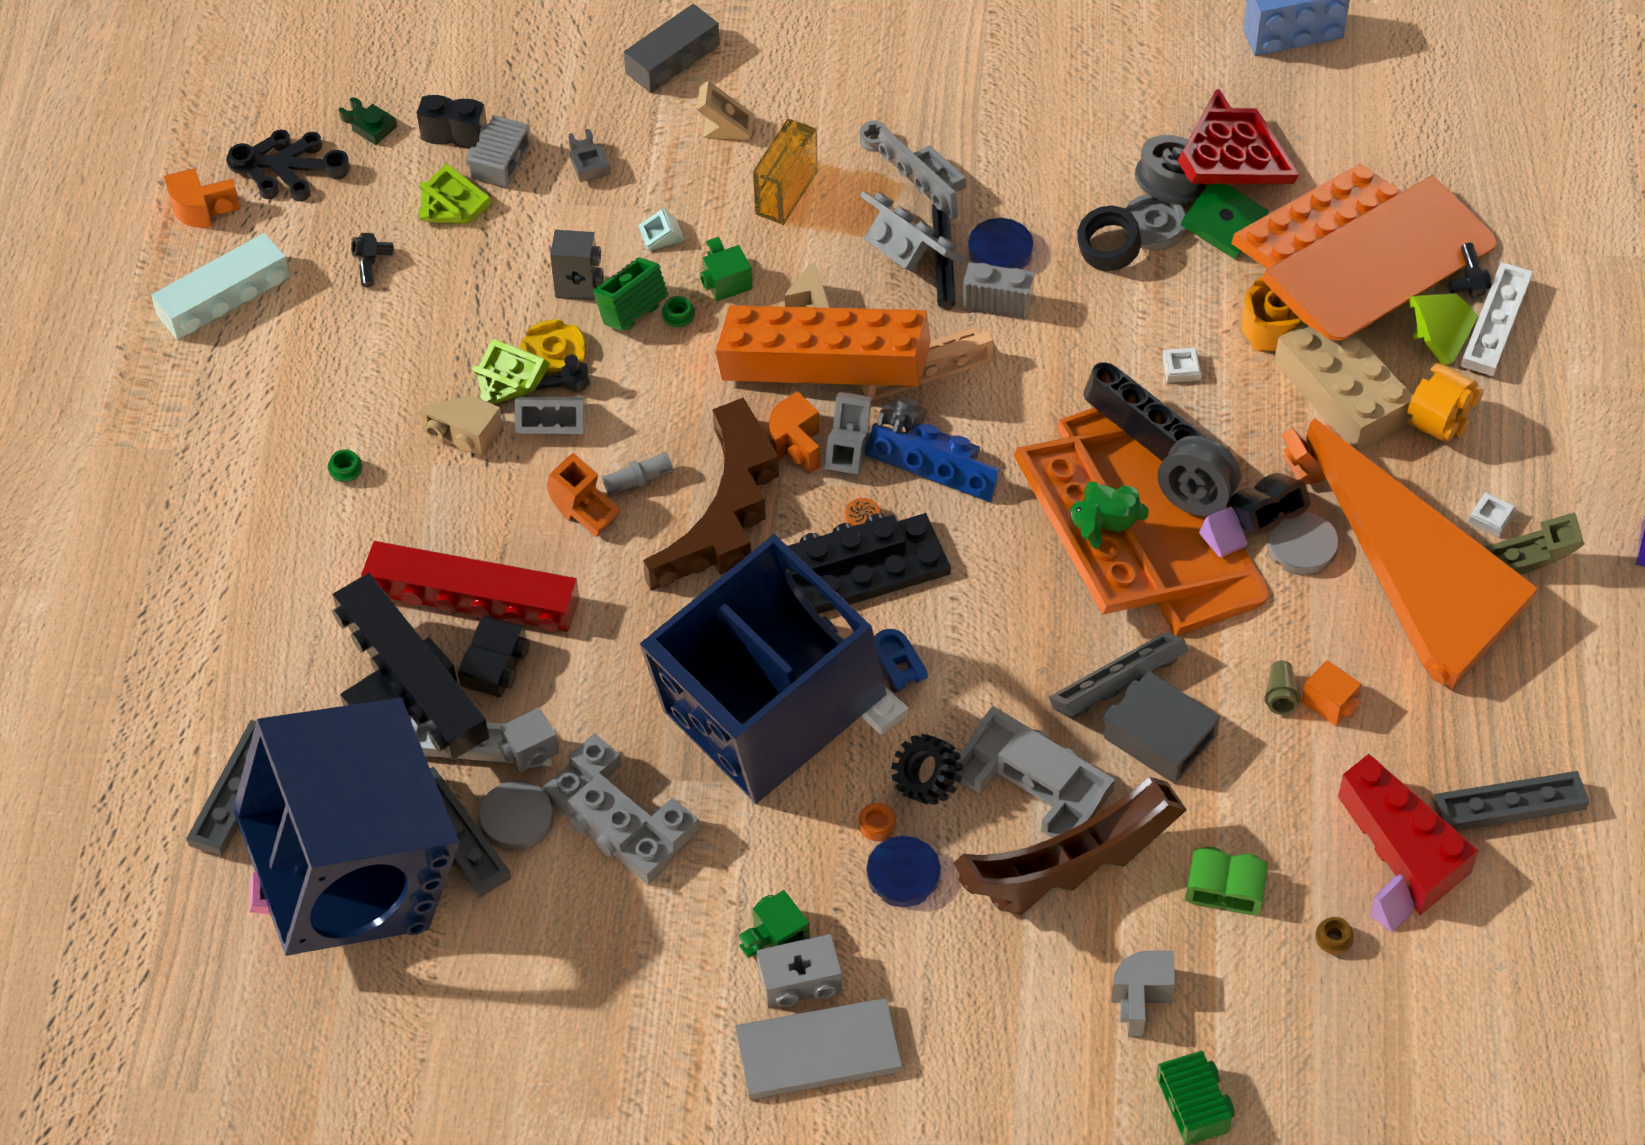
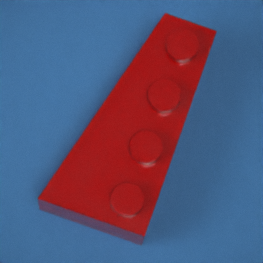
M1367 754L1343 774L1338 798L1362 833H1367L1375 845L1374 850L1380 859L1387 862L1395 876L1400 874L1404 877L1414 902L1415 910L1420 916L1472 873L1478 850L1372 755Z

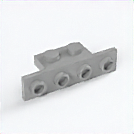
M880 128L878 148L882 158L893 164L902 177H907L921 194L924 193L932 200L938 210H942L951 219L957 218L956 192L967 188L966 177L931 145L913 153L887 128Z
M862 191L860 197L880 210L864 237V240L911 272L916 268L928 246H931L943 256L963 264L965 257L955 251L957 248L955 243L943 236H940L939 239L933 236L936 232L934 228L922 221L916 224L912 221L915 217L914 214L900 206L897 209L892 207L894 200L877 191L874 196Z

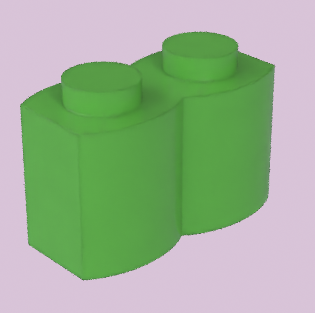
M1216 847L1194 849L1185 901L1203 907H1222L1236 913L1259 915L1263 902L1268 862L1261 860L1253 854L1230 856Z

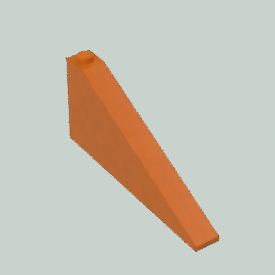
M1314 418L1310 422L1306 440L1423 667L1428 670L1433 680L1453 689L1531 605L1538 588Z

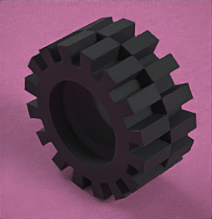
M921 734V737L917 735L910 737L912 743L904 741L901 746L905 750L903 752L897 750L894 755L900 758L898 763L892 762L891 769L898 771V773L891 775L892 780L898 783L895 787L898 791L903 792L902 795L927 805L928 803L932 805L939 804L938 799L946 801L949 799L946 792L954 794L957 790L953 786L954 781L960 783L962 776L956 774L957 771L963 770V764L957 762V760L961 759L960 753L954 751L955 747L952 744L928 734ZM933 756L935 759L934 772L928 781L922 783L919 779L920 767L926 758Z

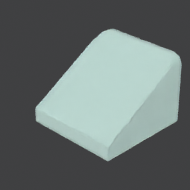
M664 208L638 225L646 248L649 251L685 241L677 219Z

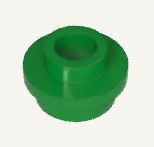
M683 296L669 298L662 308L663 321L672 327L687 326L695 317L694 306Z
M348 449L335 452L328 463L330 476L339 482L355 480L363 469L360 457Z

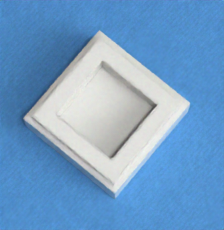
M1197 347L1163 350L1162 358L1167 383L1201 381Z
M1485 492L1470 514L1468 523L1500 538L1514 516L1516 507Z

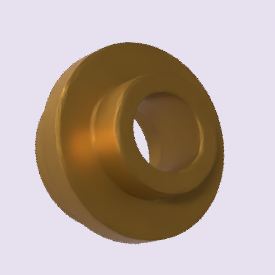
M1330 917L1323 920L1317 926L1315 939L1318 946L1325 952L1341 954L1352 946L1354 933L1346 920L1340 917ZM1335 934L1340 937V940L1330 939L1328 935Z

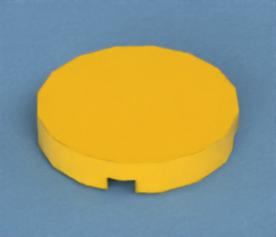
M546 320L531 326L525 332L526 336L523 338V341L521 339L520 342L521 350L544 358L551 363L545 376L561 373L562 367L565 366L564 360L566 356L576 355L578 361L584 363L587 354L584 334L572 323L571 326L563 324V320Z

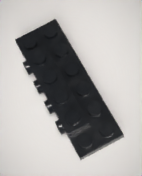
M876 513L869 516L863 524L852 526L850 523H842L837 525L832 533L819 536L817 533H808L798 543L788 545L799 558L849 605L951 574V566L927 513L896 521L894 514L885 517L882 513ZM790 570L797 587L810 601L818 614L836 609L809 581Z

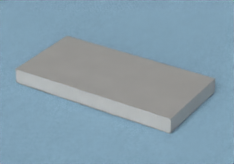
M887 998L736 1025V1034L750 1100L902 1072L901 1059Z

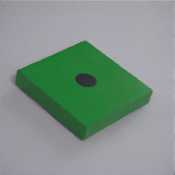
M1208 184L1185 215L1180 225L1228 256L1236 259L1241 250L1232 245L1234 233L1265 217L1269 210L1227 184Z

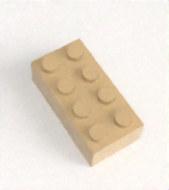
M1304 323L1278 337L1274 363L1337 433L1356 450L1361 451L1409 425L1407 419L1412 418V415L1407 412L1413 395L1356 334L1345 340H1331Z

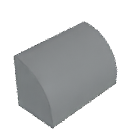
M519 396L515 399V434H584L587 397Z

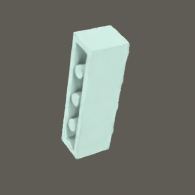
M264 232L151 294L158 318L178 340L187 334L195 332L198 328L214 319L224 316L227 312L243 303L251 301L270 288L280 285L283 281L290 278L285 255Z

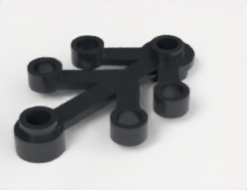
M282 129L276 130L269 138L253 147L245 143L234 145L230 148L226 158L228 168L235 173H246L258 185L260 196L264 199L275 198L279 193L277 181L274 178L267 177L260 168H271L290 188L291 197L295 201L307 200L310 197L308 182L299 179L292 170L326 172L333 179L344 178L350 170L348 155L342 150L329 151L324 155L323 159L297 157L305 151L317 153L322 149L321 136L317 132H308L303 135L302 139L291 145L289 133ZM273 149L279 151L274 155H265Z

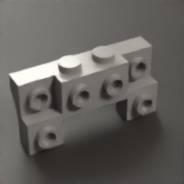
M994 706L982 718L976 731L961 750V759L957 760V762L963 764V770L956 773L962 776L961 782L980 794L994 776L999 774L1050 805L1052 808L1042 820L1041 831L1051 838L1093 818L1112 794L1115 786L1114 778L1082 760L1072 749L1062 748L1051 741L1042 731L1029 728Z
M595 733L568 756L569 764L543 786V790L549 796L551 804L569 818L571 825L580 834L587 833L595 840V844L606 856L613 855L647 885L663 872L674 855L700 831L699 819L673 797L651 816L607 780L609 776L622 766L621 757L616 750Z

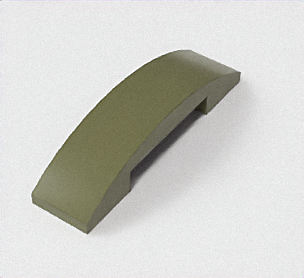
M1574 512L1540 522L1542 526L1540 531L1488 545L1485 548L1522 575L1552 564L1575 552L1585 544L1576 513Z

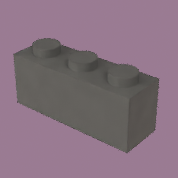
M695 4L690 5L623 51L625 73L647 91L653 92L658 87L667 84L671 78L684 69L690 68L694 62L704 55L713 52L720 45L719 23Z

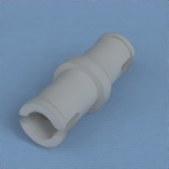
M665 451L660 455L639 463L636 460L629 463V467L603 475L602 480L609 497L634 486L644 487L647 481L673 473L674 470L671 460Z

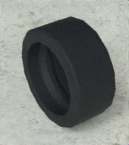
M1102 206L1090 211L1081 220L1077 230L1080 252L1086 263L1095 269L1103 271L1119 270L1130 265L1138 256L1142 246L1138 222L1132 213L1118 206ZM1116 225L1127 230L1128 240L1122 247L1113 251L1104 252L1096 250L1090 243L1091 236L1105 226Z

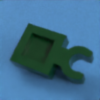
M354 97L349 99L353 110L348 111L342 107L338 109L340 119L345 123L351 124L353 132L375 145L397 127L394 116L374 104L365 109L362 106V102Z

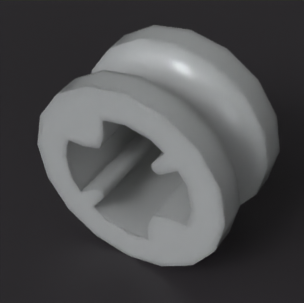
M869 121L861 126L860 144L864 149L879 151V129L887 128L885 124L879 121ZM870 134H877L878 139H871Z

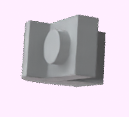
M844 392L837 394L833 429L828 436L824 469L859 474L864 463L870 437L871 425L869 424L873 397Z
M1173 951L1137 952L1127 957L1118 966L1113 980L1111 1002H1120V1022H1127L1128 1037H1143L1146 1021L1145 1003H1172L1175 989Z

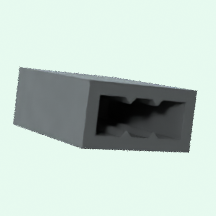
M1148 671L1140 681L1135 679L1129 685L1125 692V698L1119 705L1114 703L1107 710L1103 718V722H1105L1104 739L1173 784H1176L1217 736L1220 716Z

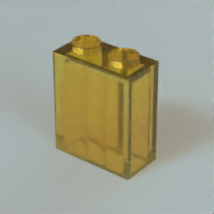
M787 118L753 170L755 215L782 225L786 223L818 172L817 128Z

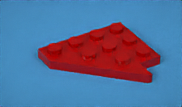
M1216 89L1177 160L1191 184H1294L1299 177L1298 171L1258 109L1232 108L1220 89Z

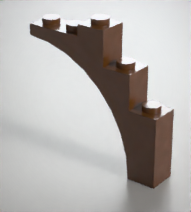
M744 397L713 409L714 431L724 455V471L717 494L706 513L688 533L668 548L643 560L645 581L650 590L660 586L671 585L680 578L693 573H701L713 565L716 566L719 574L722 575L751 553V542L743 528L753 527L766 519L765 498L757 485L767 484L779 477V456Z
M1148 777L1129 794L1100 814L1052 839L1006 853L989 855L963 853L953 864L961 875L959 877L960 883L968 892L989 896L992 903L1003 912L1023 915L1053 887L1074 891L1104 863L1124 867L1185 813L1187 809L1168 781Z

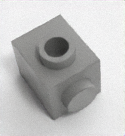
M540 707L500 726L503 740L498 743L500 751L507 762L513 760L519 772L528 768H536L547 759L559 754L556 734Z

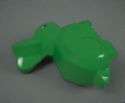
M1093 481L1089 482L1084 488V499L1075 502L1070 508L1072 522L1081 530L1082 537L1089 541L1093 549H1099L1102 543L1100 528L1120 532L1129 529L1137 520L1146 519L1149 514V509L1140 502L1136 488L1121 486L1117 489L1106 485H1099Z

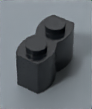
M441 95L422 96L417 110L421 139L431 144L453 143L463 148L476 147L477 142H479L481 128L484 124H487L484 104L474 99L452 100Z
M1274 473L1261 479L1254 488H1244L1234 493L1226 506L1227 508L1232 507L1242 529L1254 534H1263L1274 529L1283 519H1292L1301 515L1309 508L1311 502L1305 482L1282 473Z
M484 615L478 624L472 643L458 670L460 686L500 698L506 688L511 689L516 679L517 670L515 666L519 659H525L529 650L530 641L526 638L524 626Z

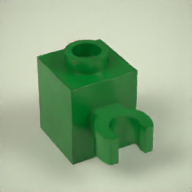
M719 237L707 240L706 244L710 251L707 252V256L702 257L703 271L700 272V279L704 289L711 291L716 302L752 290V267L741 247L737 245L724 249Z
M785 890L776 895H767L753 908L755 928L747 929L739 935V939L742 942L739 947L746 957L750 958L757 954V950L763 949L766 945L774 947L810 939L809 922Z

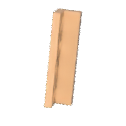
M976 326L931 341L920 385L993 361L994 340L989 331L980 333ZM861 385L865 395L873 397L872 401L916 387Z

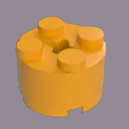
M1261 276L1254 281V285L1249 290L1247 289L1245 293L1241 328L1245 337L1251 342L1252 348L1256 351H1276L1278 337L1303 325L1304 322L1263 282L1264 276Z
M1436 363L1430 369L1435 374L1430 381L1423 378L1412 397L1407 413L1412 415L1413 418L1407 419V423L1443 442H1447L1454 435L1460 438L1465 433L1470 422L1466 417L1471 407L1477 406L1481 400L1484 389L1478 386L1477 381L1442 363Z

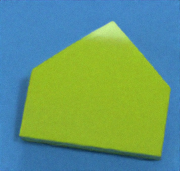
M447 163L426 183L420 182L422 196L419 219L421 221L470 223L493 204L491 198Z
M1457 294L1409 297V307L1415 308L1414 313L1416 314L1417 321L1413 340L1424 338L1426 345L1442 364L1453 363L1473 328L1478 315Z
M492 338L479 366L476 365L472 368L478 377L482 392L480 398L495 404L534 392L551 363L544 358Z

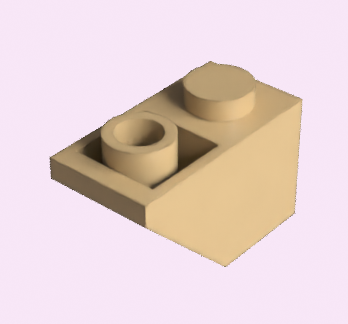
M472 395L424 406L420 411L424 432L436 440L442 439L455 445L463 452H472L481 457L503 429L500 407Z

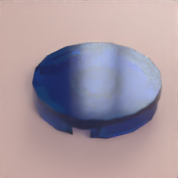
M1007 218L988 219L978 224L971 231L968 240L969 256L973 263H986L1005 268L1023 269L1031 260L1034 246L1030 231L1023 224Z
M908 836L888 838L878 844L869 855L866 868V876L872 892L880 896L885 903L899 907L919 905L927 900V897L938 888L941 875L939 858L932 847L918 838Z

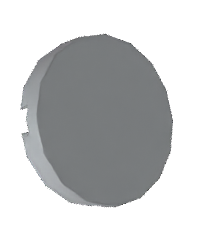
M1147 194L1138 196L1129 202L1125 208L1133 214L1138 222L1141 234V248L1145 250L1159 251L1171 248L1179 243L1186 233V228L1180 225L1186 215L1183 206L1180 204L1164 202ZM1122 227L1125 237L1128 239V232Z
M1304 512L1295 518L1283 519L1278 526L1272 529L1269 533L1267 547L1270 557L1275 563L1277 560L1282 564L1283 569L1290 573L1308 575L1319 573L1325 569L1326 565L1333 562L1336 557L1339 539L1335 528L1327 519L1316 513Z
M511 781L498 785L489 791L483 799L479 811L483 834L492 844L507 850H513L512 847H522V849L533 847L546 837L553 822V809L549 796L542 788L525 781Z

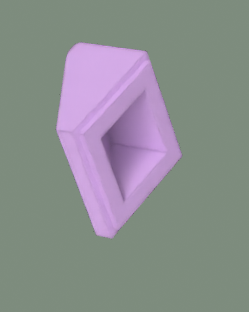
M1232 507L1208 516L1199 532L1219 558L1245 548L1248 544L1237 514Z
M1400 874L1396 875L1374 897L1371 917L1389 931H1394L1415 908L1403 876Z

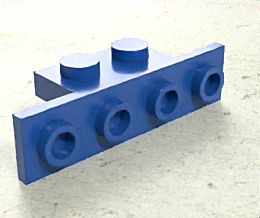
M877 423L872 425L865 453L868 457L989 502L993 500L1000 473L999 468L976 460L980 446L972 444L966 437L950 436L940 432L937 427L930 424H917L907 434L895 433L893 429L882 425L879 426Z

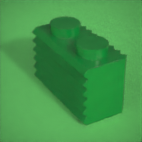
M638 257L635 261H631V264L618 271L617 274L612 275V278H608L606 282H603V285H598V288L593 289L604 325L620 331L632 328L636 323L635 320L643 314L658 308V303L669 295L666 291L667 287L663 280L664 277L661 275V266L658 263Z
M1202 1050L1158 1064L1156 1078L1185 1145L1196 1144L1199 1141L1211 1139L1214 1136L1218 1137L1229 1132L1231 1119L1235 1116L1234 1107L1229 1095H1222V1092L1219 1090L1217 1083L1220 1082V1077L1215 1063L1212 1060L1207 1062V1058Z

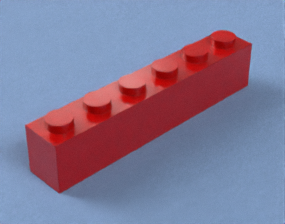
M373 541L361 573V577L370 573L390 599L404 601L409 605L431 606L445 612H463L478 618H483L485 615L517 625L538 626L547 631L559 630L568 632L579 601L577 578L379 541Z

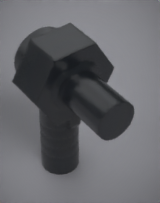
M360 233L359 237H353L351 243L352 256L358 257L360 262V280L363 287L374 285L372 265L375 263L376 255H393L394 251L392 242H377L374 233Z
M1471 242L1465 243L1461 246L1466 263L1464 268L1465 278L1448 281L1449 292L1454 294L1468 290L1472 298L1483 296L1486 290L1491 288L1490 274L1487 269L1481 270L1478 266L1480 262L1474 244Z
M568 355L565 357V366L562 367V372L544 375L536 390L564 386V388L574 392L583 391L590 385L588 364L579 362L576 355Z

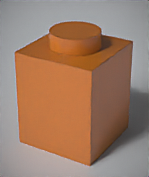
M1326 660L1305 682L1301 702L1337 726L1345 716L1351 718L1360 707L1361 700L1359 695L1362 684Z

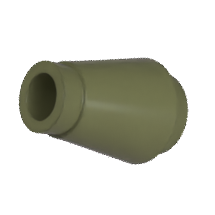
M1280 660L1271 665L1265 703L1275 714H1291L1297 709L1301 701V695L1291 663Z

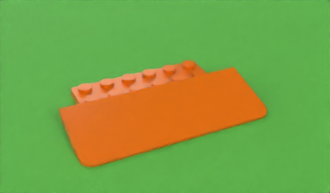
M1358 164L1234 233L1232 245L1267 268L1264 273L1263 282L1304 323L1328 339L1345 340L1407 303L1410 299L1409 297L1422 294L1465 268L1466 263L1461 251L1463 244L1473 243L1478 259L1494 250L1496 238L1434 175L1427 177L1402 192L1368 167Z
M1091 408L1060 419L1056 429L1062 439L1017 447L1014 458L1102 615L1156 603L1174 635L1180 636L1258 608L1266 602L1269 595L1268 587L1246 550L1242 548L1219 558L1199 534L1208 516L1187 513L1172 504L1163 494L1157 477L1158 469L1163 461L1097 409ZM1091 481L1117 489L1121 486L1136 488L1140 502L1149 509L1148 517L1144 520H1137L1129 529L1120 532L1100 528L1102 543L1099 549H1093L1089 541L1082 537L1081 530L1072 522L1070 515L1071 506L1075 502L1084 499V488Z

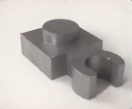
M585 129L586 138L584 140H576L573 133L569 134V146L572 150L570 151V158L580 182L611 174L610 165L601 143H593V134L590 129Z
M897 397L884 404V408L880 411L877 425L894 426L893 432L895 433L901 432L903 427L911 430L917 424L924 422L927 409L918 406L917 401L914 399Z

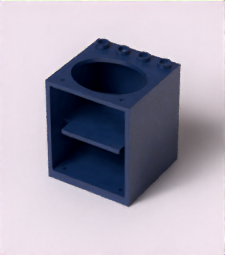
M775 534L640 643L663 712L755 804L761 801L887 695L883 681L885 675L880 667L872 626ZM790 570L804 577L830 601L854 631L844 640L837 634L836 627L827 617L821 618L814 610L810 601L797 587Z
M402 697L257 719L233 811L254 870L258 874L261 889L285 956L403 934L417 935L425 930H429L460 842Z

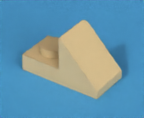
M710 81L702 84L699 88L697 111L705 116L703 137L728 140H749L752 138L754 113Z
M815 263L809 264L786 292L784 297L785 307L830 308Z

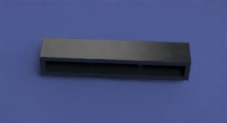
M370 573L365 574L332 594L336 607L332 610V613L339 626L343 629L345 627L349 628L352 632L351 638L355 646L361 653L367 651L371 656L370 662L376 673L380 677L385 675L389 679V686L396 698L402 697V700L407 702L410 706L409 712L413 720L419 727L425 725L429 730L428 736L432 744L439 752L444 750L453 761L489 739L485 717Z

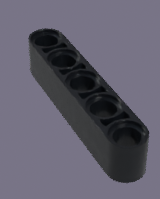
M1100 362L1092 368L1083 395L1085 400L1161 461L1168 456L1171 448L1178 440L1187 436L1206 437L1115 365Z

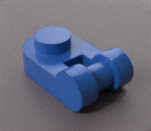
M885 629L876 634L874 639L880 667L894 693L905 689V684L912 681L919 683L928 679L927 670L923 662L901 631ZM905 662L908 668L899 671L896 665Z

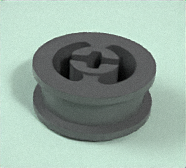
M1159 135L1150 138L1144 143L1141 150V160L1137 163L1135 169V179L1147 194L1161 201L1176 204L1192 202L1202 194L1205 184H1191L1177 161L1188 139L1174 135Z
M1187 436L1178 440L1173 445L1168 456L1161 463L1157 477L1163 494L1176 507L1193 515L1210 516L1222 511L1226 507L1230 496L1240 484L1241 471L1235 457L1220 443L1202 436Z

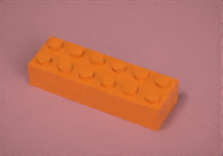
M729 305L716 347V356L722 381L920 387L931 336L926 310Z

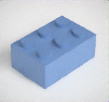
M1247 0L1243 31L1255 56L1344 38L1350 0Z

